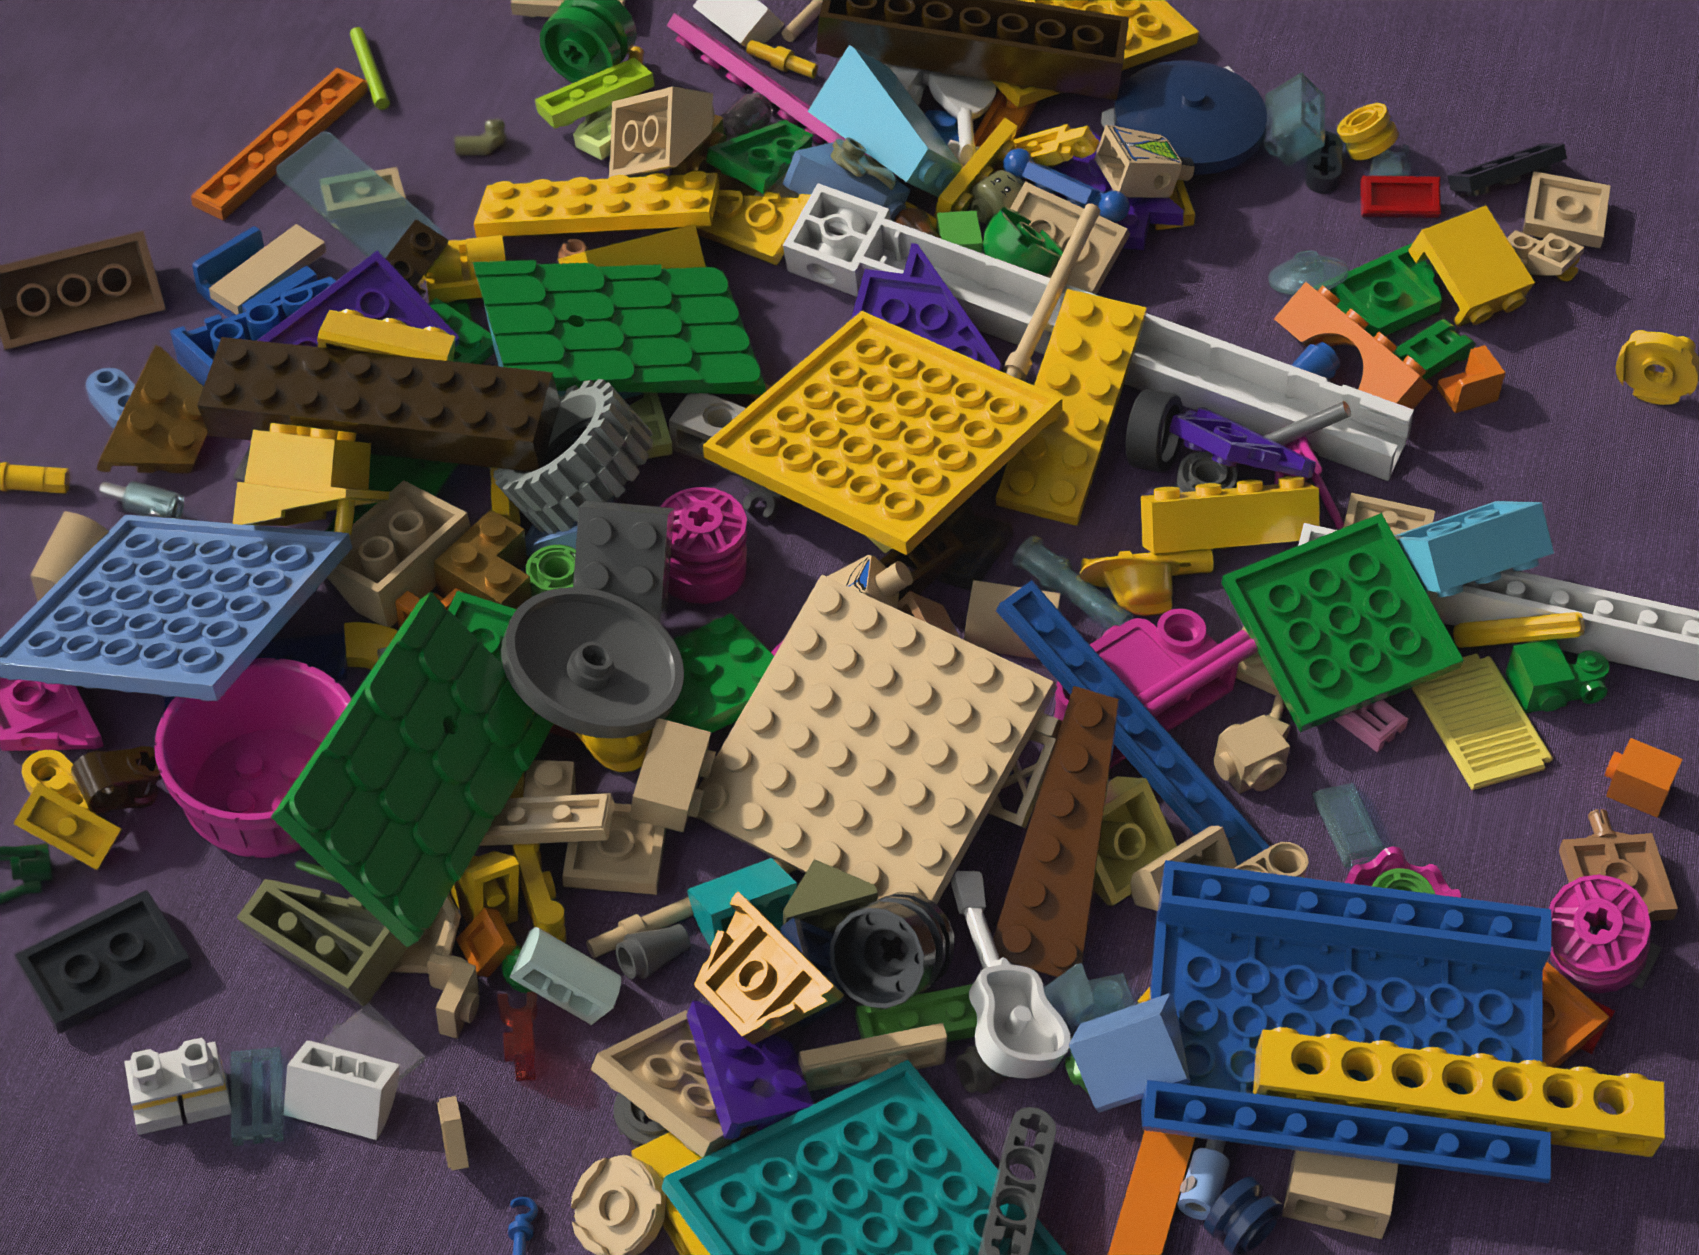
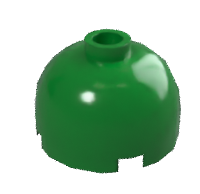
M1002 207L993 216L985 230L983 239L985 255L1046 277L1057 266L1063 250L1043 229L1039 233L1029 226L1032 222L1015 210Z

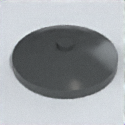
M568 587L552 589L537 594L525 601L515 611L509 621L502 641L501 657L503 668L511 686L519 697L543 718L578 734L598 738H625L644 733L655 727L658 718L665 719L669 715L682 689L684 680L682 658L674 640L666 629L639 606L608 592L589 588Z

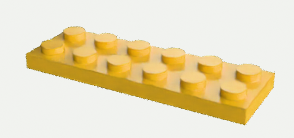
M691 171L685 175L669 176L664 173H653L646 177L628 178L625 175H615L608 179L594 180L586 177H576L569 181L557 182L538 179L531 183L520 184L500 181L486 187L474 221L476 238L497 235L519 236L674 228L694 224L695 226H711L720 188L718 173Z
M1067 289L1034 386L1061 397L1063 411L1008 461L996 495V506L1078 526L1146 319V307Z

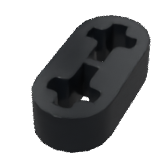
M1318 131L1313 133L1308 139L1305 154V184L1313 192L1329 194L1338 188L1341 177L1342 141L1338 135L1332 132ZM1321 149H1325L1327 154H1322ZM1320 171H1326V176L1321 175Z

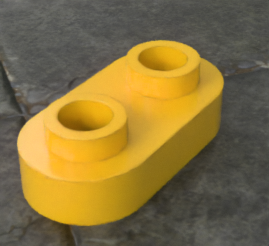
M41 750L30 755L25 760L22 766V776L25 786L30 793L37 783H41L90 811L71 774L73 764L62 753L55 750ZM52 777L49 781H43L46 778Z

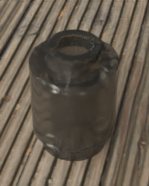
M760 93L745 94L721 115L723 117V132L727 137V141L766 127L769 124L773 108L764 95Z

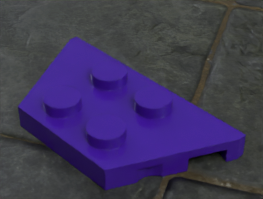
M1199 407L1197 412L1190 410L1186 411L1185 414L1174 415L1169 432L1183 438L1184 446L1196 451H1209L1213 453L1211 459L1217 463L1235 467L1237 463H1241L1255 468H1264L1312 478L1316 465L1315 461L1205 407Z
M692 1001L686 1016L724 1138H739L743 1128L753 1125L762 1130L814 1105L791 1042L771 1035L752 1045L717 1009L700 1001Z

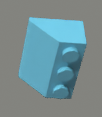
M1495 501L1394 535L1424 590L1437 592L1438 597H1447L1464 591L1463 584L1475 581V584H1485L1502 578L1501 571L1510 568L1513 571L1534 568L1539 565V558L1554 553L1542 502Z

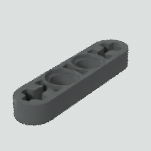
M1022 1108L1015 1113L1005 1138L978 1255H999L998 1248L1003 1237L1011 1239L1007 1255L1029 1254L1056 1134V1125L1052 1117L1039 1108ZM1027 1128L1035 1130L1036 1139L1032 1148L1024 1146L1028 1132ZM1014 1164H1023L1033 1171L1035 1178L1032 1180H1021L1012 1174L1009 1167ZM1014 1204L1024 1211L1026 1218L1020 1221L1011 1220L1002 1213L1000 1206Z

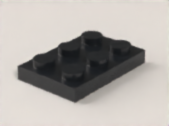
M147 889L14 954L18 967L58 1035L192 968L189 955Z

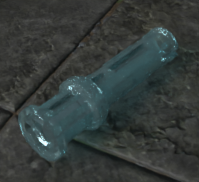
M1038 535L1029 537L1016 552L1013 558L1014 567L1018 570H1027L1041 581L1040 585L1044 590L1058 591L1106 629L1114 625L1121 626L1125 623V620L1129 621L1133 618L1132 613L1120 607L1089 582L1083 581L1081 576L1072 570L1073 566L1070 560L1065 556L1058 557L1043 545L1042 538Z

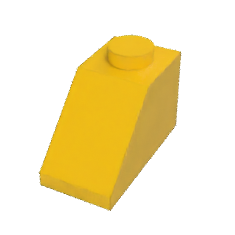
M492 851L481 856H473L461 879L456 881L451 889V895L468 925L484 907L497 909L506 925L518 921L519 863L514 856L498 851Z

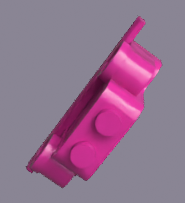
M1172 609L1165 612L1159 618L1157 627L1150 621L1141 618L1131 619L1121 626L1114 625L1101 638L1090 644L1167 732L1231 692L1234 688L1239 663L1255 654L1258 650L1255 641L1250 639L1244 630L1239 631L1218 645L1206 633L1204 620L1195 612L1187 609ZM1057 682L1056 686L1058 688L1055 692L1056 705L1054 717L1063 721L1071 695ZM1115 745L1113 747L1111 767L1126 759Z

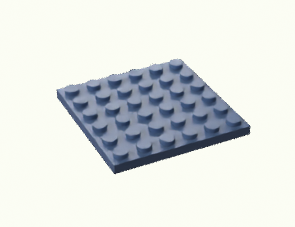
M124 515L0 639V678L37 681L46 684L74 685L84 688L120 690L126 693L157 694L163 697L176 696L200 699L202 701H218L352 549L349 533Z

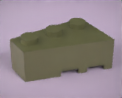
M265 879L236 917L256 939L363 1007H366L407 950V947L356 898H340L324 894L321 890Z

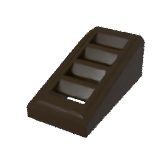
M943 521L908 555L893 550L882 558L880 562L886 568L897 561L902 562L907 568L912 562L918 567L915 571H910L913 583L899 592L898 601H900L909 591L919 595L961 556L967 548ZM938 537L947 546L942 552L933 543ZM925 550L933 557L928 562L920 555Z

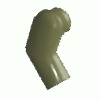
M488 119L485 122V133L480 136H455L456 156L488 155L506 141L508 133L505 132V122L502 119Z

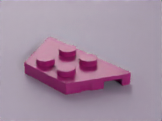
M0 678L1 751L74 750L104 747L101 735L76 686Z

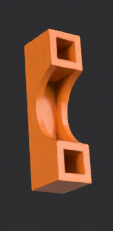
M1305 282L1274 320L1306 347L1310 344L1317 345L1319 342H1324L1330 347L1350 345L1358 348L1363 359V376L1358 390L1414 409L1432 389V386L1422 378L1427 371L1410 356H1407L1402 361L1394 355L1393 352L1398 347L1382 333L1378 332L1375 337H1372L1364 329L1369 323L1350 308L1345 314L1336 306L1341 300L1322 285L1317 291Z

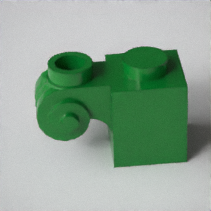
M1556 639L1514 645L1505 674L1526 714L1542 710L1550 712L1566 706L1567 702L1582 699L1586 704L1602 700L1608 692L1605 686V679L1609 671V663L1605 656L1599 652L1586 650L1578 655L1576 664H1569Z

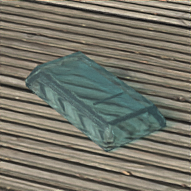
M1354 783L1325 788L1312 793L1313 800L1344 868L1368 863L1385 849Z

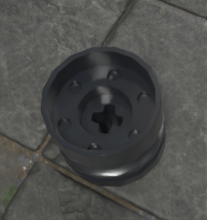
M896 892L850 913L837 926L830 943V964L837 983L850 998L867 1007L886 1009L904 1003L917 993L931 987L947 973L954 957V933L948 917L935 902L918 893Z

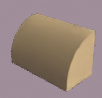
M64 511L30 575L37 601L109 532L105 527L83 515Z
M973 580L964 640L989 652L1038 659L995 611L999 603L1022 587ZM1042 591L1058 609L1060 593Z
M1207 827L1136 871L1131 878L1132 897L1135 905L1158 911L1165 860L1235 868L1237 864L1223 827Z

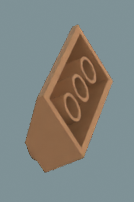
M144 231L0 265V338L4 350L166 310Z

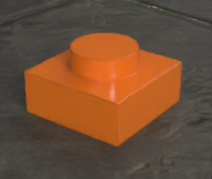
M486 907L480 911L456 938L468 963L476 965L478 976L489 977L517 946L499 911Z

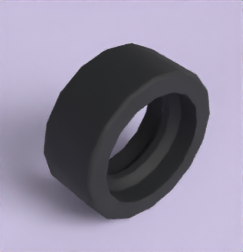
M1146 389L1140 392L1130 413L1126 433V456L1129 464L1134 468L1163 473L1174 462L1181 437L1169 432L1173 416L1183 414L1182 401L1177 394Z

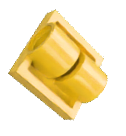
M502 235L468 238L459 241L449 240L447 247L425 277L429 303L435 298L444 303H451L461 299L482 298L473 262L506 261Z

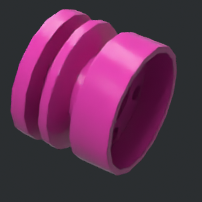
M706 487L681 490L667 498L661 507L675 508L668 592L672 596L688 603L700 604L721 601L737 592L745 580L747 569V516L742 504L731 494L716 488Z
M1601 874L1579 877L1561 888L1551 901L1549 907L1551 909L1550 960L1556 970L1576 988L1596 994L1618 991L1634 982L1646 966L1651 935L1648 907L1637 890L1621 879ZM1599 921L1607 923V930L1601 929L1597 935L1590 933V926L1595 927Z

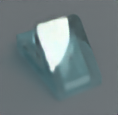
M1082 963L1073 966L1043 988L1047 1000L1065 1021L1070 1037L1074 1036L1081 1023L1135 1005L1124 973L1088 980Z

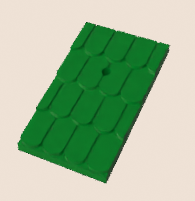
M536 260L473 262L485 305L498 366L553 372L560 398L565 395L567 388L576 385L580 389L584 381L592 380L595 383L598 379H602L606 383L609 382L623 399L642 395L643 392L764 394L766 392L760 367L754 356L749 337L745 332L738 308L723 271L713 267L662 269L661 264L597 267L592 263L537 264Z
M432 592L418 601L271 816L280 827L407 948L419 941L424 931L432 925L455 882L461 879L494 818L502 812L523 772L529 769L554 724L536 713L519 697L511 686L503 665L481 642L478 643L476 641L477 638L449 610L445 609L446 606Z

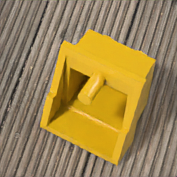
M271 423L270 431L253 430L245 481L237 482L233 524L292 526L326 519L327 512L336 510L334 532L352 535L356 506L389 500V492L369 490L371 443L355 442L356 433L295 425Z

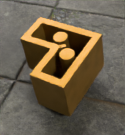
M491 509L434 561L437 594L445 598L455 588H458L464 593L518 609L519 606L532 597L530 576L521 571L527 564L525 530Z

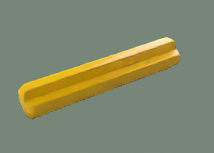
M1573 612L1459 623L1454 626L1453 635L1456 646L1464 648L1576 638L1584 634L1585 624L1582 613Z

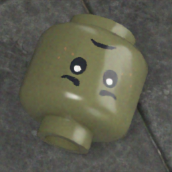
M999 170L977 182L970 191V194L973 195L970 209L971 211H977L978 221L988 226L993 216L1002 207L1011 208L1024 185L1023 180L1010 172Z

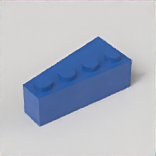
M330 276L280 293L281 300L273 303H260L256 301L244 305L245 312L223 320L220 314L203 319L205 326L186 331L184 326L170 330L178 363L204 387L221 337L257 341L336 280Z

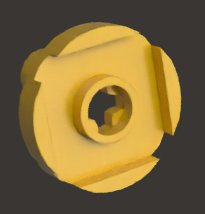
M1635 331L1621 348L1615 367L1616 376L1622 385L1626 381L1634 389L1632 395L1640 400L1659 405L1679 402L1681 396L1688 393L1690 396L1695 391L1699 381V356L1695 352L1696 344L1685 336L1676 337L1662 332ZM1653 365L1664 367V372H1657Z

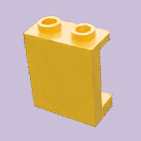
M1487 206L1421 230L1408 250L1416 263L1428 258L1459 306L1460 311L1453 319L1457 327L1470 322L1473 325L1481 324L1495 312L1502 309L1505 312L1517 309L1525 303V295L1535 283Z

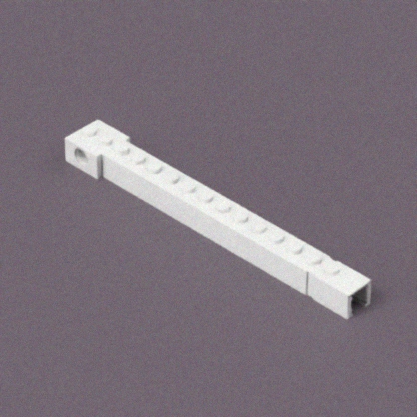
M819 183L816 185L783 244L787 271L857 297L865 269L903 274L911 243H916L979 331L1019 345L1051 278L891 221L888 208ZM1066 284L1034 351L1045 355L1067 289L1091 295L1095 294ZM1146 313V319L1124 383L1142 391L1150 389L1175 393L1181 398L1182 405L1196 411H1198L1199 407H1205L1261 435L1269 434L1345 401L1350 407L1351 417L1304 437L1311 443L1313 451L1318 452V456L1389 481L1410 435L1414 412L1413 409L1344 384L1341 387L1328 382L1325 377Z

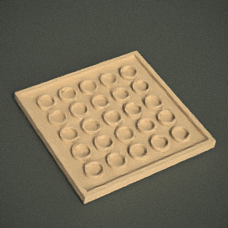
M821 575L717 754L709 779L704 778L698 787L699 790L704 791L697 819L785 862L805 874L815 859L874 884L878 892V899L896 892L918 893L937 905L1058 687L1054 681Z

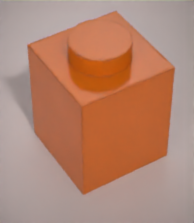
M1630 738L1624 753L1621 754L1614 751L1604 776L1612 779L1606 797L1658 818L1673 785L1682 758Z

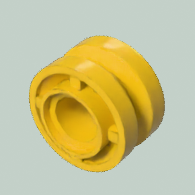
M1373 103L1356 109L1348 114L1337 127L1341 140L1346 143V150L1354 160H1365L1381 154L1390 148L1399 136L1395 123L1390 121L1389 111L1382 103Z

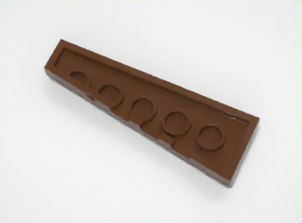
M1073 686L993 941L1000 959L1004 957L1010 964L1028 967L1035 972L1079 985L1082 976L1089 913L1093 897L1096 863L1100 847L1102 820L1106 804L1108 777L1120 702L1117 698Z

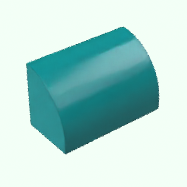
M770 858L689 888L687 892L697 924L711 947L717 932H727L736 911L730 905V902L737 892L749 900L780 931V927L783 925V910L795 892L797 883Z

